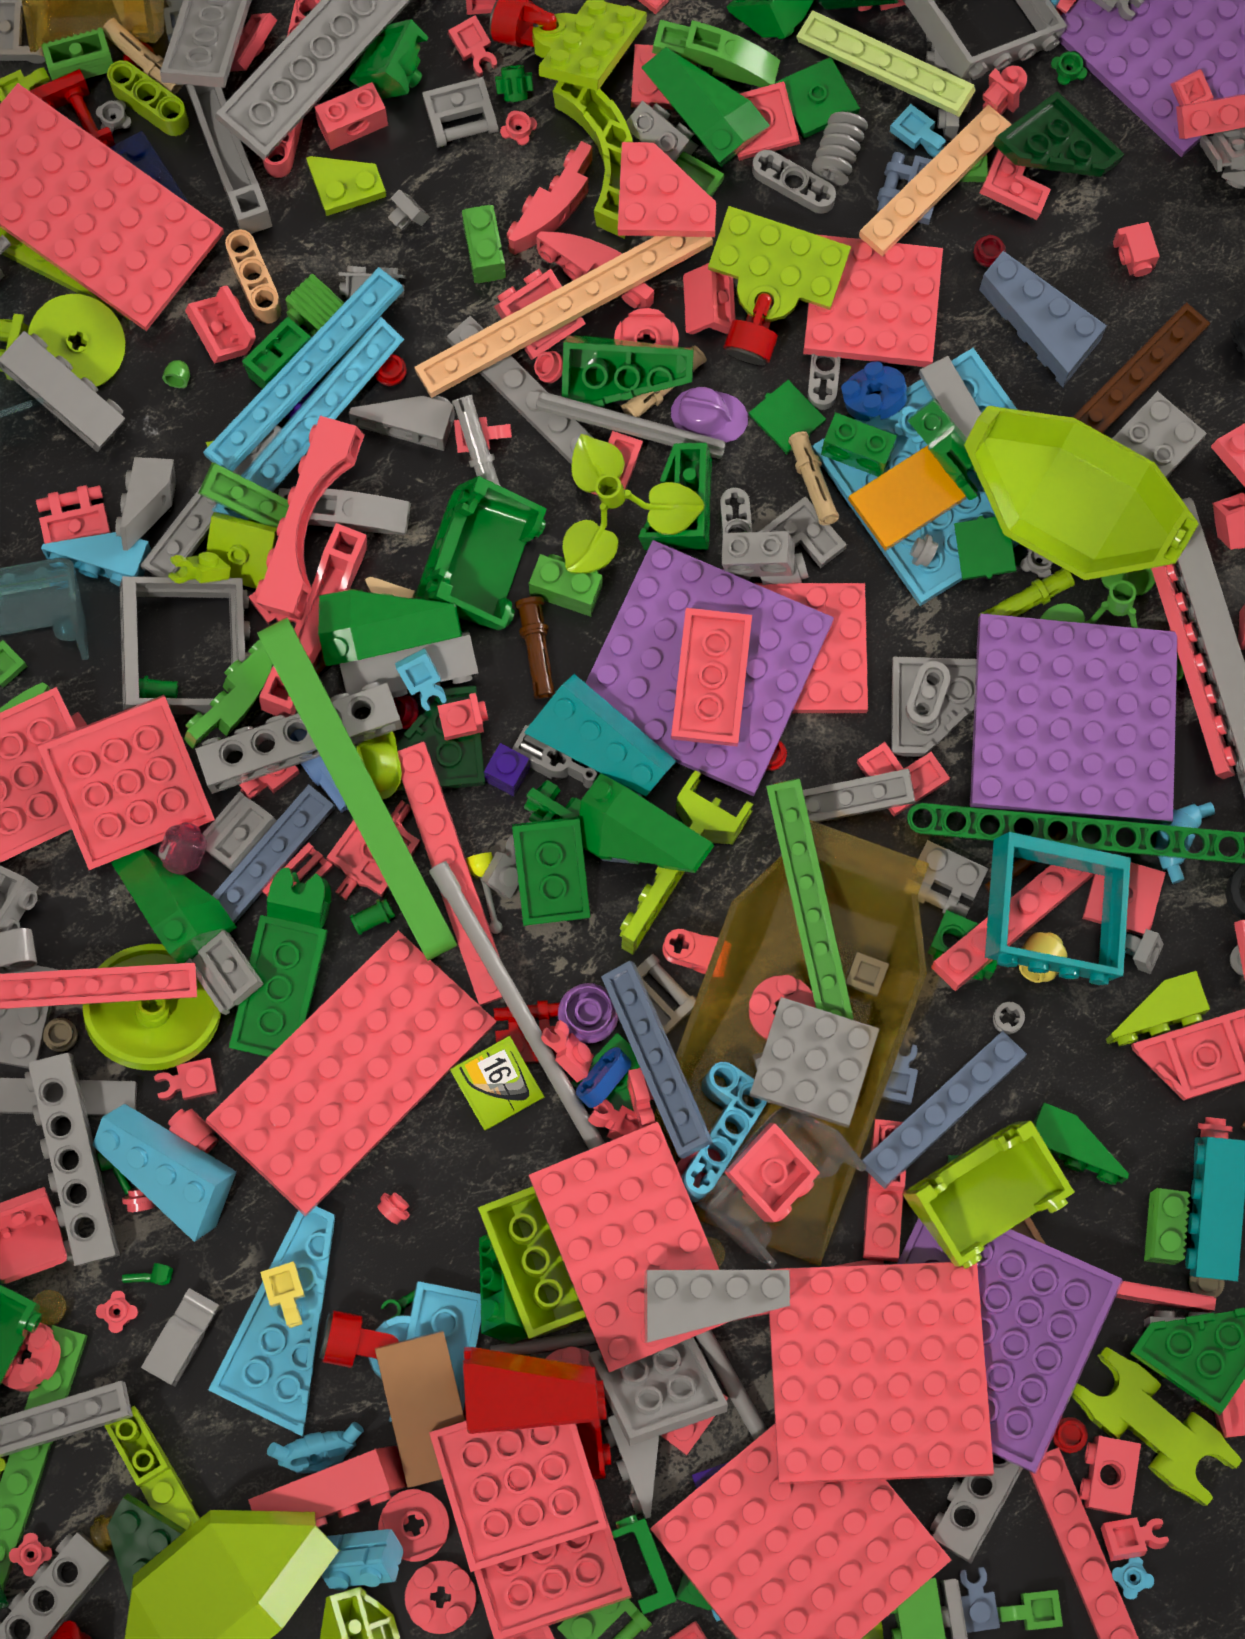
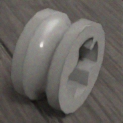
M1014 1002L1002 1003L993 1014L994 1027L999 1032L1003 1031L1009 1035L1016 1033L1025 1021L1023 1009ZM1006 1010L1009 1014L1015 1013L1017 1015V1018L1014 1020L1015 1026H1011L1009 1022L1005 1024L1001 1022L1000 1019L1004 1016L1001 1013L1002 1011Z

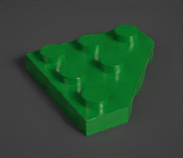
M1245 1308L1223 1313L1189 1316L1185 1319L1152 1322L1130 1354L1220 1416L1245 1379Z

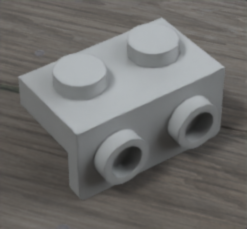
M642 100L626 121L630 133L641 142L655 143L674 162L683 151L692 155L699 146L691 139L694 133L680 122L675 126L667 120L671 114L658 103H655L652 107Z

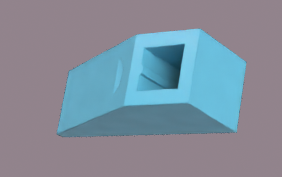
M116 532L46 543L41 547L51 565L62 569L71 566L79 569L81 574L91 578H98V575L110 578V582L117 586H120L122 576L143 577L145 571L140 565L151 552L148 541L139 539L128 551L123 550L122 539L116 536Z

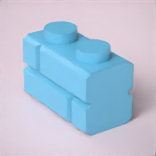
M392 1529L326 1536L339 1550L321 1575L329 1589L345 1590L348 1587L361 1585L376 1587L380 1583L396 1581L399 1570L398 1565L401 1563L404 1551Z

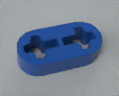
M619 1047L610 1049L599 1059L588 1073V1076L579 1084L576 1095L587 1107L593 1108L598 1106L628 1072L632 1063L631 1059Z

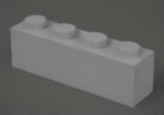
M23 331L0 357V369L98 452L124 423L125 417L121 415L123 410L111 399L105 401L96 393L98 388L85 377L80 379L71 372L73 367L66 359L60 355L55 358L46 350L48 345L38 335L33 333L30 336Z
M469 631L461 632L462 636L458 638L341 663L340 668L346 693L350 696L361 692V689L368 684L379 682L381 685L388 683L393 698L408 694L407 687L398 673L395 663L424 648L440 674L441 681L439 682L451 679L454 684L470 681L473 679V674H478Z

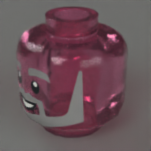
M185 822L181 825H173L166 830L158 855L163 862V866L168 871L184 875L198 869L208 843L205 836L200 832L199 827Z

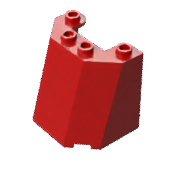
M464 1347L463 1374L466 1423L469 1434L576 1424L593 1480L606 1478L605 1465H612L610 1443L603 1444L600 1422V1420H607L604 1383L603 1380L596 1381L595 1367L476 1347Z

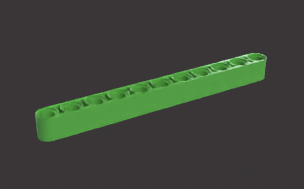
M288 617L257 632L427 961L457 947L458 944Z

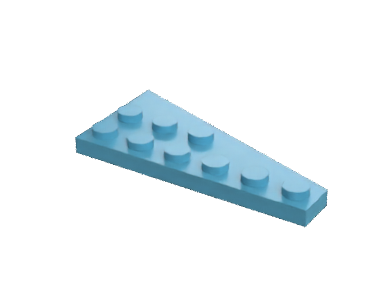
M317 1206L306 1217L298 1210L269 1268L295 1262L305 1297L295 1300L303 1324L289 1329L281 1305L270 1306L262 1282L208 1389L300 1436H304L336 1217L334 1214Z

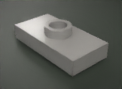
M954 1578L940 1580L944 1606H941L944 1628H948L950 1639H968L959 1582Z

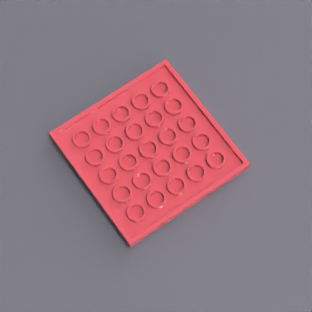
M952 1262L767 1269L789 1270L790 1306L769 1311L778 1484L992 1476L994 1474L977 1263L966 1269L963 1266H954Z
M775 1424L649 1529L736 1639H861L951 1561L946 1552L886 1480L778 1484Z

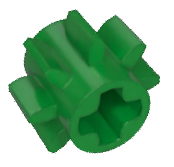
M524 65L502 67V76H495L497 94H504V100L507 102L525 100L528 98L527 91L534 90L532 72L525 73Z

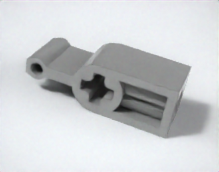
M524 726L512 749L530 758L531 769L554 780H561L569 775L583 782L586 788L592 786L597 779V772L594 769L578 765L572 761L571 757L525 734L524 732L529 726ZM559 756L563 758V764L558 763L556 766H552L551 759L556 760Z
M189 1288L175 1314L165 1325L141 1368L176 1387L220 1305Z

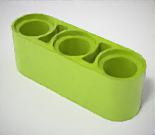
M119 60L110 65L107 76L113 94L117 99L123 101L128 107L170 136L181 135L187 130L189 120L184 103L179 97L130 62ZM123 78H129V81L125 83H118ZM146 96H154V98L149 101L142 100ZM172 113L179 114L176 118L173 119L166 118L168 115Z

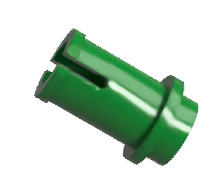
M145 675L144 678H139V698H157L165 695L166 698H177L178 681L149 679L148 675Z
M377 899L376 904L354 915H350L351 921L359 935L385 921L387 924L391 923L390 919L395 917V914L387 899L382 901Z

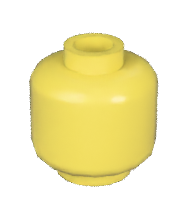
M1050 932L1032 934L1021 948L1065 958L1068 956L1061 938ZM1019 965L1021 974L1026 979L1035 983L1049 982L1059 973L1054 971L1034 973L1028 971V966Z

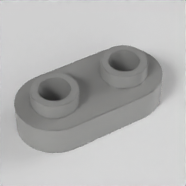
M926 662L918 670L905 709L908 720L916 726H929L936 721L951 679L948 668L941 662ZM929 676L936 677L938 684L930 685L927 682V678ZM923 706L928 710V714L920 715L917 713L916 708Z

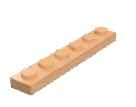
M987 105L860 230L859 237L883 257L994 147L993 142L996 137L1012 124L990 105Z

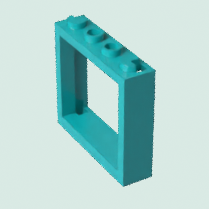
M1012 832L994 839L985 958L997 960V964L1004 967L1028 966V971L1034 973L1059 972V977L1065 979L1089 978V983L1095 985H1108L1109 981L1122 977L1124 973L1131 858ZM1014 857L1105 876L1099 964L1007 946Z

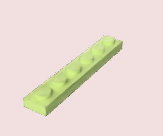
M813 10L796 36L799 43L960 117L976 91L974 84Z

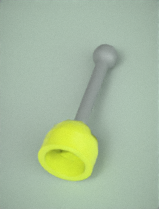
M492 852L466 858L471 875L479 879L482 878L493 859ZM482 882L491 919L489 927L493 934H498L502 931L503 926L497 920L490 887Z

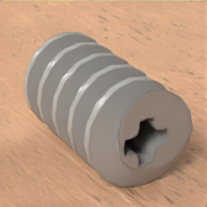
M836 112L828 118V125L824 129V136L820 140V147L816 151V158L812 162V170L815 175L832 185H844L849 181L846 175L851 174L853 170L850 164L855 163L857 159L854 153H858L861 148L858 142L863 141L865 137L863 131L867 130L868 122L859 115L850 112Z

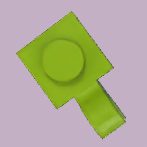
M39 68L25 77L22 71L18 70L1 78V103L17 83L30 91L51 82L45 68Z
M202 552L199 556L185 558L182 555H175L170 558L172 564L176 567H181L179 571L169 573L168 577L175 583L181 584L196 579L199 583L230 579L231 567L215 553Z

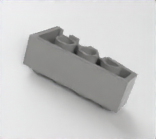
M789 1270L644 1271L645 1343L790 1306Z

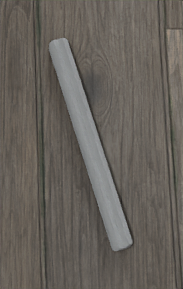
M540 392L536 403V408L540 411L673 446L674 443H707L711 456L717 459L722 458L725 450V442L723 440L546 392Z

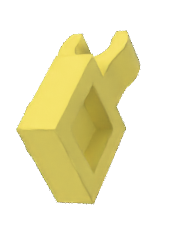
M293 1261L260 1272L270 1306L281 1305L289 1329L302 1325V1319L295 1300L305 1297L295 1262Z

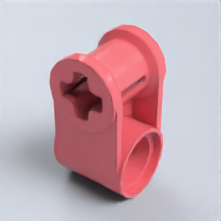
M675 929L667 934L662 946V952L666 960L672 964L687 967L705 975L720 977L730 943L717 937L701 935L684 929ZM676 940L683 941L682 947L686 948L682 949L680 953H675L674 946L671 945L675 944Z

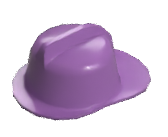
M696 387L682 392L675 399L671 407V418L676 428L723 440L725 443L739 438L748 425V413L745 406L736 397L707 387Z

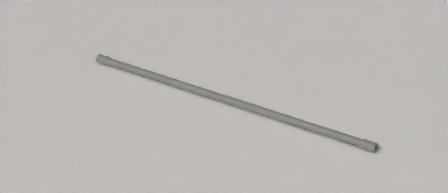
M447 861L434 866L429 870L443 897L449 902L588 1149L590 1150L605 1144L596 1126L588 1121L590 1116L580 1098L576 1095V1091L563 1068L555 1061L556 1056L551 1047L543 1043L541 1039L542 1031L462 893L461 886ZM712 1330L695 1336L755 1441L768 1428Z

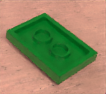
M579 817L512 824L523 926L590 918Z

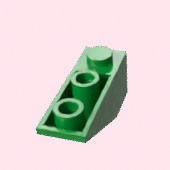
M1046 1103L1039 1107L1033 1124L1052 1156L1065 1161L1064 1166L1077 1172H1084L1087 1169L1097 1173L1096 1178L1111 1185H1116L1117 1181L1123 1183L1128 1179L1129 1173L1077 1115Z
M486 1234L479 1238L481 1333L514 1344L527 1338V1334L489 1236Z

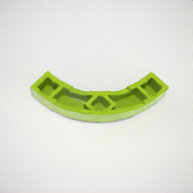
M558 81L553 90L555 108L573 118L586 130L596 144L605 167L601 194L594 209L596 226L618 236L622 142H633L630 130L617 105L603 91Z

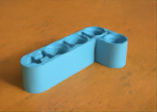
M728 1062L716 1063L703 1077L701 1082L704 1095L724 1110L709 1132L713 1143L696 1152L681 1176L691 1202L702 1200L714 1188L767 1101L752 1097L755 1107H751L743 1101L742 1095H750L754 1079ZM714 1075L722 1077L726 1081L727 1087L718 1086L714 1081ZM725 1122L734 1123L738 1129V1134L730 1133L726 1129ZM708 1149L716 1150L721 1157V1161L712 1160L708 1155ZM701 1171H702L703 1173H707V1174L702 1178V1180H701V1182H700V1184H699L700 1187H699V1188L695 1187V1186L693 1185V1183H694V1181H695L694 1178H695Z

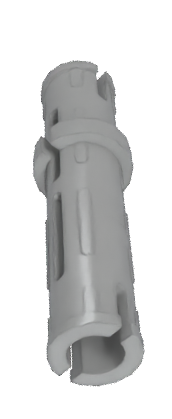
M468 395L453 400L452 403L455 406L470 453V467H474L477 476L501 486L492 462L495 460L494 454L489 452L472 399L473 396Z

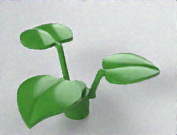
M1152 569L1101 577L1103 585L1109 589L1107 601L1102 602L1101 607L1086 622L1083 612L1078 607L1064 603L1052 606L1043 613L1040 619L1094 624L1106 610H1109L1116 616L1128 615L1131 628H1138L1135 616L1136 609L1133 608L1136 596L1147 593L1154 586L1155 579ZM1177 652L1176 681L1182 679L1184 671Z

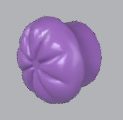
M593 983L579 984L568 990L562 997L558 1007V1019L566 1023L569 1027V1034L573 1033L582 1043H596L604 1040L614 1031L619 1019L607 989Z

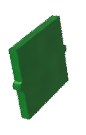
M789 380L784 382L773 393H767L765 399L749 412V416L786 455L792 451L791 445L788 442L791 435L805 431L810 438V434L826 422V418Z
M979 516L977 520L954 523L962 580L979 577L991 579L993 575L1017 572L1012 539L1003 534L996 517L984 518Z

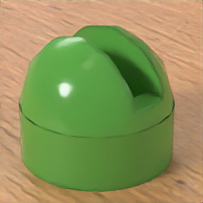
M174 360L166 366L162 379L166 384L174 388H185L190 378L189 367L181 360Z

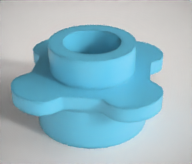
M906 406L901 411L902 418L900 422L895 424L894 431L898 436L905 435L911 438L913 443H921L923 441L922 437L908 422V418L918 409Z
M1140 1557L1129 1558L1127 1564L1115 1567L1112 1571L1113 1580L1118 1582L1119 1586L1123 1589L1124 1597L1127 1599H1135L1138 1592L1144 1588L1149 1589L1154 1585V1577L1146 1572L1143 1567V1560ZM1134 1574L1136 1576V1580L1131 1581L1130 1575Z

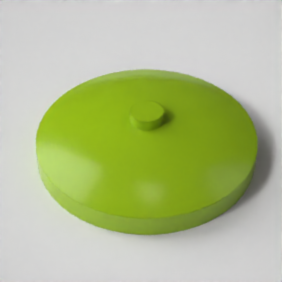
M143 944L124 949L112 955L98 968L178 963L169 955L163 944ZM197 977L196 998L83 1004L84 1023L93 1044L112 1061L137 1070L168 1069L183 1064L198 1055L213 1038L220 1022L221 1013Z

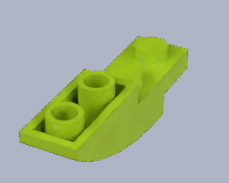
M136 1406L131 1407L133 1417L104 1426L150 1507L187 1530L200 1518L167 1456Z

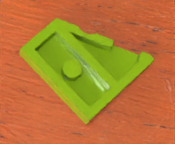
M313 156L306 158L326 216L386 197L384 185L374 163Z

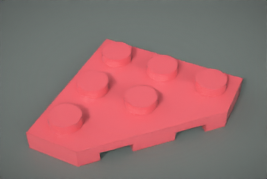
M622 142L618 236L715 237L716 201L655 143Z

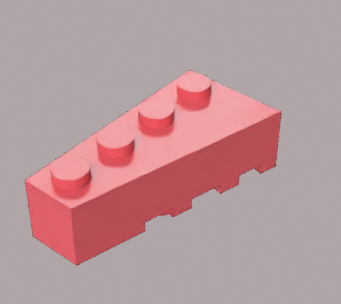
M396 1445L374 1449L248 1499L252 1511L315 1512L316 1526L321 1527L328 1524L326 1518L338 1513L339 1518H343L359 1512L358 1505L370 1501L371 1506L392 1499L390 1493L406 1488L407 1484Z

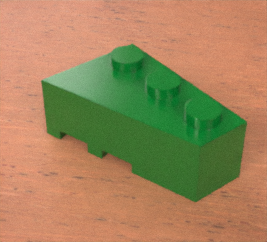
M674 443L660 479L661 483H678L696 492L705 504L704 510L687 529L674 535L658 533L650 526L647 518L645 526L641 529L638 537L644 550L649 549L652 540L675 550L709 549L712 456L707 443Z

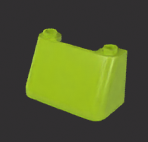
M1029 1120L1015 1122L1004 1127L920 1180L902 1194L954 1266H963L966 1269L982 1259L980 1253L985 1249L983 1246L1037 1211L1048 1209L1050 1213H1053L1068 1204L1066 1198L1075 1192L1034 1124Z

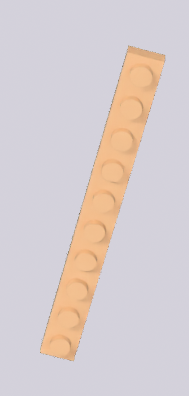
M654 236L415 366V371L430 397L433 398L712 246L713 239L712 237Z

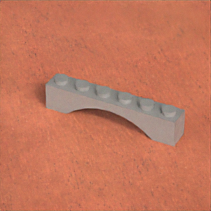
M185 84L239 229L246 230L252 234L272 227L269 210L241 140L215 119L217 111L226 103L222 88Z

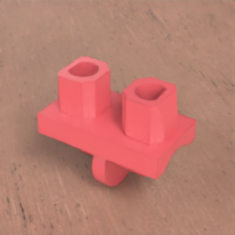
M1012 65L1006 67L1001 74L996 68L990 73L989 88L983 94V100L985 101L983 109L990 105L1000 115L1006 109L1014 113L1019 107L1020 92L1027 85V75L1023 68Z

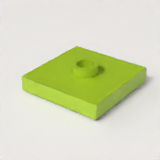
M214 512L211 516L206 552L217 554L219 558L231 567L230 578H242L244 586L256 589L259 581L265 578L268 569L266 565L269 551L275 548L277 528Z

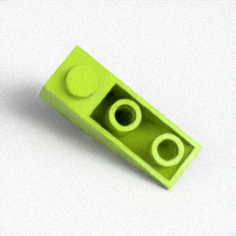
M1197 971L1164 980L1106 1039L1107 1044L1118 1042L1119 1046H1124L1138 1041L1137 1035L1150 1032L1151 1037L1170 1031L1169 1026L1182 1022L1183 1027H1187L1203 1021L1201 1016L1208 1012L1210 1008Z

